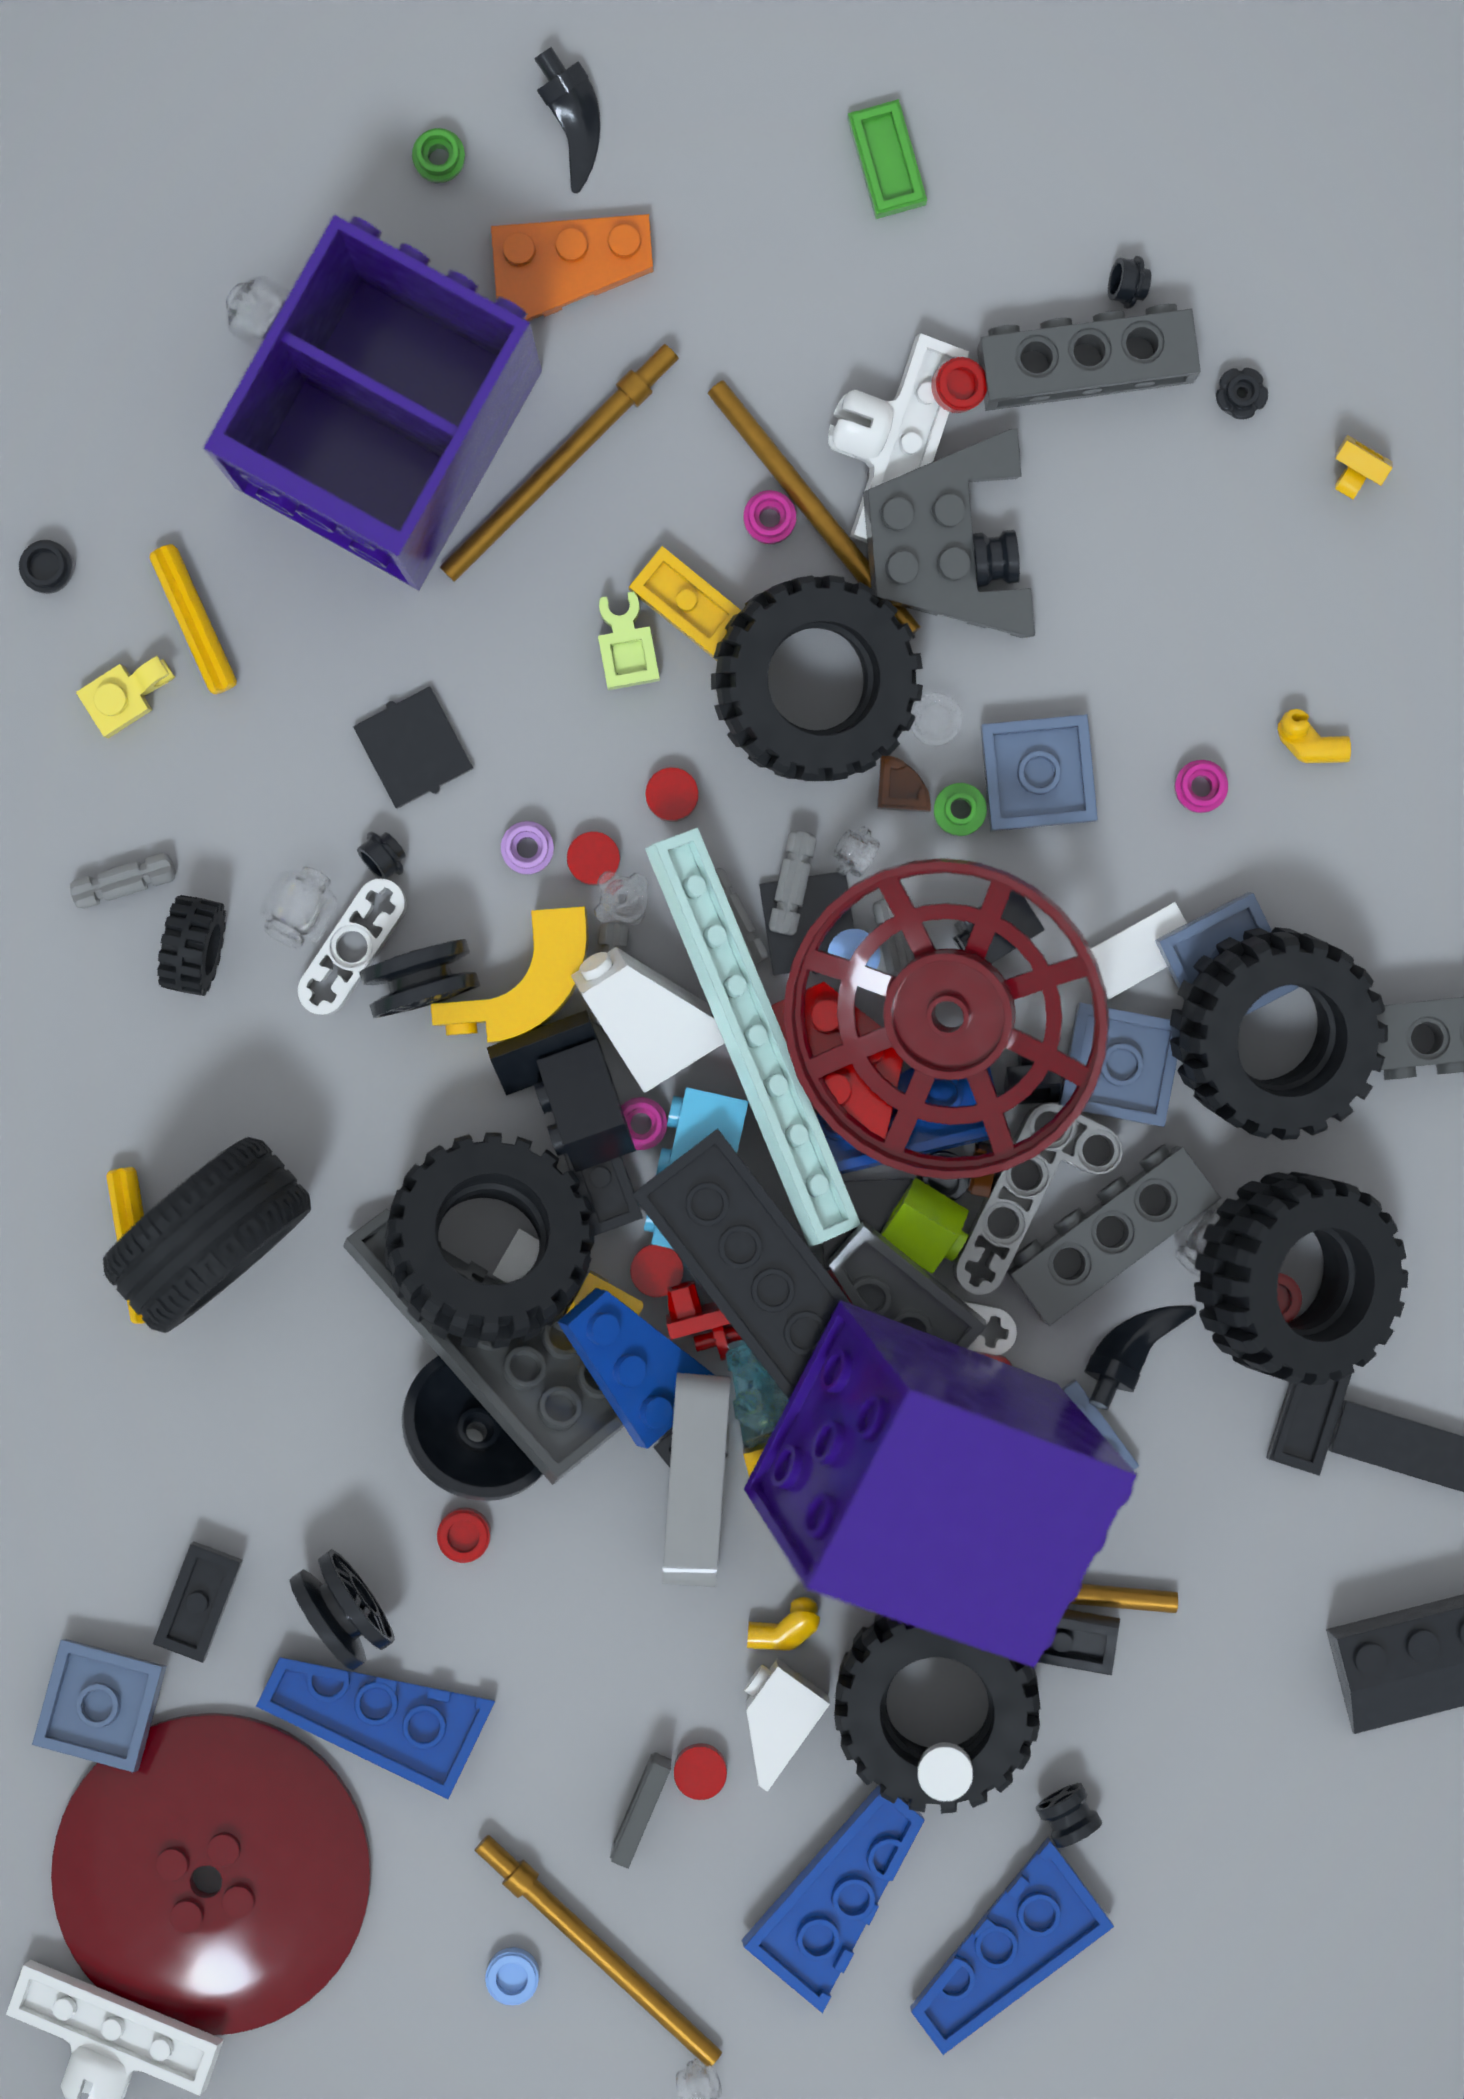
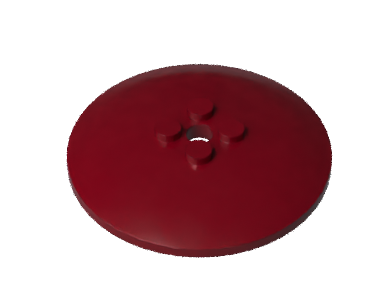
M224 1713L190 1714L151 1725L139 1771L130 1772L97 1763L82 1780L70 1799L56 1835L52 1855V1895L57 1920L64 1940L84 1974L96 1987L209 2034H235L265 2026L291 2014L319 1993L339 1971L351 1952L366 1915L371 1889L370 1847L361 1814L349 1789L330 1764L307 1743L273 1724L251 1717ZM201 1866L215 1868L222 1877L221 1888L213 1893H205L199 1890L194 1883V1871Z

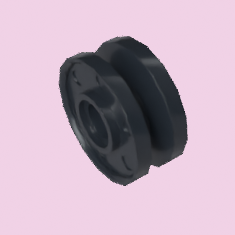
M466 939L454 940L414 950L359 971L363 985L388 983L391 992L369 1005L373 1018L386 1017L426 1007L479 987L480 982L476 972L452 974L449 964L460 960L470 953Z
M331 1549L318 1559L325 1580L324 1584L310 1572L302 1569L290 1578V1585L298 1605L322 1642L345 1667L354 1671L366 1661L365 1651L359 1638L361 1635L380 1650L392 1644L395 1637L385 1613L362 1578L338 1552Z

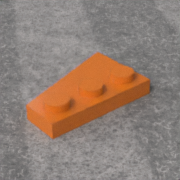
M649 214L491 226L496 300L498 297H502L522 308L527 313L524 319L526 321L533 320L542 315L544 317L561 311L562 307L590 295L597 296L653 272Z

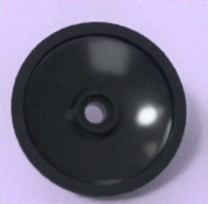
M440 1356L431 1360L421 1369L409 1387L404 1400L402 1431L410 1456L430 1481L443 1490L462 1498L477 1501H493L517 1495L531 1487L543 1476L541 1471ZM466 1430H478L482 1434L483 1440L479 1442L472 1441L467 1436Z

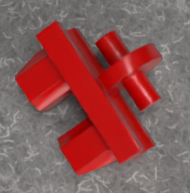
M686 1281L667 1287L669 1314L666 1315V1325L670 1340L712 1329L713 1332L693 1337L697 1352L717 1347L721 1361L731 1359L728 1343L743 1339L733 1326L723 1327L730 1324V1322L714 1302L704 1305L700 1304L694 1281Z

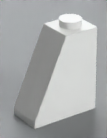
M617 947L607 953L599 952L588 957L580 965L579 970L571 975L581 995L644 1093L725 1043L708 1003Z

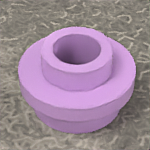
M531 821L516 823L506 831L502 838V857L505 863L517 873L526 875L538 873L548 866L553 857V839L550 833L538 823ZM524 839H533L538 845L537 853L531 858H523L518 853V845Z

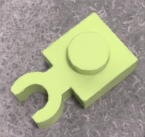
M634 591L628 592L630 607L624 615H615L609 610L607 596L601 597L599 601L601 617L607 625L612 627L613 633L598 636L608 690L660 681L650 626L637 629L634 627V622L640 613L639 600Z

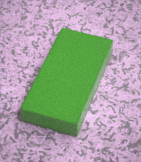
M899 99L848 113L847 120L875 218L879 219L925 206L927 204V197Z

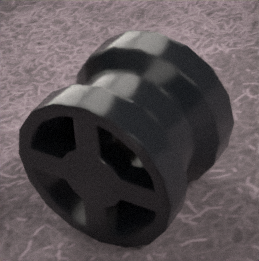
M1005 530L998 537H987L984 533H974L977 587L987 586L991 580L1003 579L1008 584L1019 583L1020 563L1015 530Z
M1082 1783L1066 1786L1052 1793L1036 1806V1811L1041 1820L1050 1823L1053 1829L1051 1838L1057 1848L1067 1847L1083 1840L1100 1828L1103 1823L1097 1811L1090 1810L1086 1804L1087 1793Z

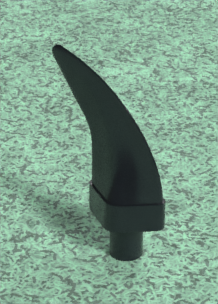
M550 47L534 58L549 81L537 89V92L546 106H549L566 133L569 145L571 190L573 193H579L588 180L597 156L600 139L599 107L594 89L580 62L578 61L566 69L553 48Z
M1169 1306L1149 1310L1124 1321L1109 1332L1090 1356L1084 1370L1086 1374L1097 1380L1089 1403L1097 1408L1108 1410L1117 1389L1134 1392L1141 1376L1140 1372L1153 1344L1162 1336L1194 1316L1196 1308L1193 1306Z

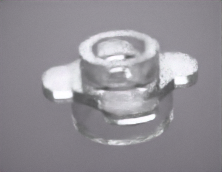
M612 871L604 872L597 882L598 887L601 889L600 903L594 909L596 918L602 923L618 920L620 922H627L630 925L639 924L645 917V909L647 907L646 891L649 884L646 877L640 873H634L630 877L617 876ZM625 894V901L619 903L617 901L618 895Z

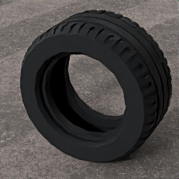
M245 1137L195 1172L132 1226L103 1257L104 1276L113 1286H117L116 1290L125 1300L130 1301L129 1305L138 1315L141 1314L143 1316L142 1320L150 1329L167 1333L216 1297L292 1231L310 1212V1195L301 1184L296 1183L297 1179L289 1169H284L285 1165L276 1155H272V1150L264 1141Z

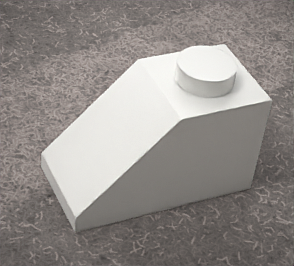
M776 1658L769 1669L762 1664L744 1689L750 1695L746 1700V1711L758 1785L767 1792L830 1705L827 1693L778 1658Z

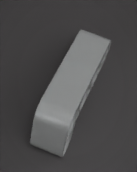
M1043 1103L1032 1107L1020 1124L1013 1139L1014 1144L1035 1133V1121L1040 1114L1047 1111L1057 1114L1063 1106L1055 1103ZM1080 1115L1057 1141L1037 1156L1029 1159L1036 1164L1039 1172L1038 1181L1033 1187L1026 1190L1017 1188L1011 1179L1012 1168L997 1172L992 1182L989 1198H984L967 1233L969 1236L954 1260L953 1274L957 1283L966 1291L975 1295H986L996 1290L1002 1283L1060 1162L1063 1161L1091 1174H1106L1115 1169L1122 1158V1142L1118 1135L1109 1128ZM1100 1135L1109 1144L1110 1152L1105 1162L1094 1166L1085 1160L1082 1149L1089 1137ZM1000 1207L1010 1209L1016 1220L1014 1230L1005 1237H995L988 1229L987 1221L989 1215ZM980 1235L992 1245L1005 1247L1001 1257L992 1251L990 1252L985 1266L992 1271L989 1279L979 1278L975 1284L969 1283L971 1274L965 1270V1265L969 1260L978 1262L985 1250L984 1247L975 1245L978 1236Z
M677 1373L662 1584L716 1587L731 1376Z

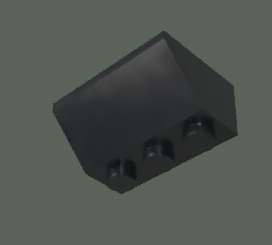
M1464 1594L1326 1629L1347 1714L1354 1734L1464 1706Z

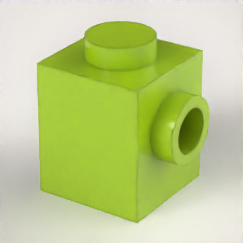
M915 1177L890 1213L881 1235L920 1267L933 1274L944 1257L952 1262L964 1246L969 1234L962 1231L969 1210Z

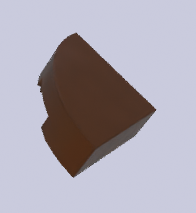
M880 757L877 809L930 812L929 792L917 772L896 757Z
M978 1142V1144H975L973 1156L993 1152L991 1144ZM994 1173L978 1178H969L966 1189L967 1193L989 1198Z

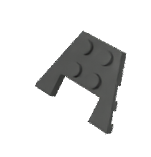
M1018 428L1006 430L863 492L871 588L874 589L873 596L879 600L888 599L893 605L935 616L942 615L965 621L969 625L1003 631L1019 638L1035 636L1031 588L979 592L977 589L968 482L1012 480L1022 477Z

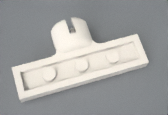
M920 333L915 337L894 400L885 401L858 390L849 391L848 394L841 398L834 412V417L838 418L836 426L830 425L828 444L832 450L861 460L869 467V479L865 491L934 461L949 412L940 407L935 401L931 388L932 378L935 371L942 364L956 357L968 358L969 351ZM862 497L850 537L867 543L864 500Z
M29 1960L23 1965L6 2013L10 2017L63 2038L70 2044L72 2054L61 2083V2089L66 2099H80L82 2093H88V2099H124L134 2071H142L200 2096L207 2090L224 2039L33 1960Z

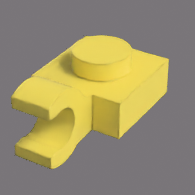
M156 656L141 665L132 675L129 674L124 665L119 664L76 691V694L103 737L109 739L151 712L152 709L144 697L170 682L175 676L165 660H160Z

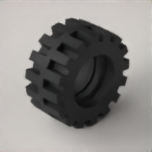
M185 895L175 898V903H172L170 908V916L166 918L165 932L162 934L160 942L162 946L158 955L160 964L157 968V976H159L158 983L162 988L205 996L206 992H209L211 981H214L216 976V967L219 965L220 951L224 943L223 934L226 927V922H224L226 917L224 904Z

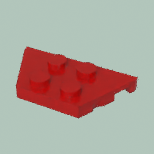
M824 981L806 989L804 1014L807 1038L813 1057L843 1044L837 1016L838 992ZM785 999L772 1004L771 1007L786 1041L784 1025ZM855 1006L856 1025L859 1036L881 1028L878 1023ZM890 1047L868 1056L882 1076L898 1088L904 1061L894 1048ZM850 1064L823 1076L826 1085L838 1103L868 1130L886 1139L894 1107L888 1105L871 1091L857 1074L853 1065Z

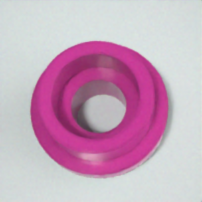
M773 490L762 491L755 494L746 504L743 515L744 525L749 535L756 541L764 544H776L785 540L792 533L796 524V510L786 495ZM768 509L776 511L780 516L779 523L773 527L764 526L759 519L763 511Z
M1192 761L1185 765L1177 774L1174 785L1175 794L1180 804L1189 811L1195 813L1210 812L1219 807L1227 796V776L1222 768L1212 761ZM1201 777L1208 781L1210 791L1207 796L1201 797L1194 794L1191 788L1194 778Z
M637 1097L628 1100L621 1106L636 1150L650 1149L662 1141L667 1131L668 1120L660 1104L650 1098ZM638 1113H644L651 1119V1128L645 1134H638L631 1127V1120Z

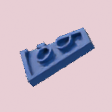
M595 1288L557 1321L636 1446L648 1449L673 1427L677 1373L714 1375L606 1290Z

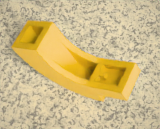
M585 907L531 910L534 950L530 967L521 982L509 992L492 999L431 1004L432 1025L445 1026L446 1036L476 1034L478 1033L477 1023H486L487 1043L503 1042L543 1026L564 1007L577 987L571 975L577 972L580 965L587 959L589 945L587 909Z

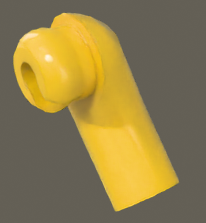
M1291 709L1282 716L1277 729L1280 741L1300 762L1344 763L1350 761L1351 742L1349 736L1321 737L1308 722L1309 715L1301 709Z
M799 1597L791 1602L790 1613L779 1623L749 1621L747 1648L782 1651L796 1649L818 1629L820 1617L817 1615V1603L811 1598Z

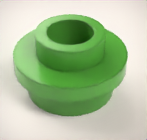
M435 128L424 132L417 138L412 150V159L417 172L423 178L431 182L443 183L454 179L461 172L465 163V150L461 140L453 132L442 128ZM438 149L445 150L449 154L448 160L441 165H435L429 160L432 152Z
M955 783L945 787L938 794L934 803V817L937 824L943 831L953 836H966L974 833L981 827L987 814V805L982 793L974 786L966 783ZM955 800H965L969 804L970 814L968 817L958 819L953 816L951 804Z

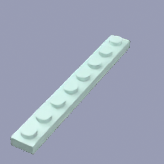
M695 828L654 843L645 848L808 1247L821 1244L858 1227L861 1223L813 1106L796 1076L787 1043L699 829Z

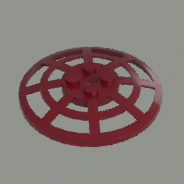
M948 858L915 860L882 869L852 885L829 904L804 937L792 963L786 985L784 1025L788 1052L796 1076L813 1107L837 1134L858 1151L886 1166L917 1176L940 1179L978 1178L1011 1169L1037 1156L1057 1141L1080 1116L1098 1083L1107 1055L1110 1026L1107 992L1097 960L1081 931L1061 907L1035 886L1007 871L974 861ZM951 873L975 876L991 881L981 909L971 905L954 903L926 904L915 907L900 880L916 875ZM880 889L894 916L885 920L870 932L854 951L850 960L819 950L826 934L843 913L864 896ZM1011 891L1027 898L1047 914L1069 939L1077 956L1048 964L1044 955L1027 935L1011 922L1001 918ZM952 919L968 921L975 925L965 950L951 948L936 950L923 922ZM902 930L915 959L910 961L897 976L866 966L870 957L879 946ZM994 934L1001 935L1015 946L1030 963L1033 970L1005 979L990 962L985 960ZM810 970L842 980L838 993L837 1016L843 1044L814 1057L807 1038L804 1014L806 985ZM1087 977L1091 990L1094 1014L1092 1048L1087 1064L1058 1050L1061 1040L1063 1013L1061 995L1057 985ZM858 986L886 996L883 1013L885 1026L859 1036L855 1017V1000ZM1039 991L1043 992L1046 1008V1027L1043 1041L1014 1028L1016 1015L1014 1000ZM944 1001L957 1004L964 1015L963 1023L957 1027L944 1026L936 1017V1005ZM893 1047L902 1060L915 1069L906 1093L885 1079L872 1064L868 1056ZM1005 1048L1034 1062L1031 1069L1016 1085L997 1096L987 1068L1000 1057ZM852 1064L857 1074L871 1091L888 1105L898 1109L886 1139L871 1132L851 1116L830 1092L823 1076ZM1048 1070L1077 1085L1069 1101L1050 1122L1030 1137L1014 1144L1004 1112L1013 1109L1026 1099L1042 1082ZM935 1078L945 1080L967 1078L977 1104L950 1107L935 1105L925 1101ZM918 1119L948 1125L971 1124L983 1121L993 1152L978 1156L944 1157L922 1154L907 1149L906 1145Z

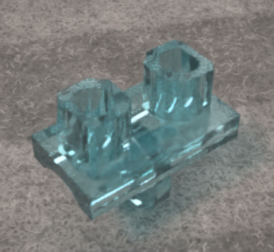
M744 1344L729 1350L726 1353L728 1371L733 1374L736 1399L733 1401L735 1419L740 1421L742 1442L751 1448L759 1445L764 1439L771 1436L789 1400L749 1347Z

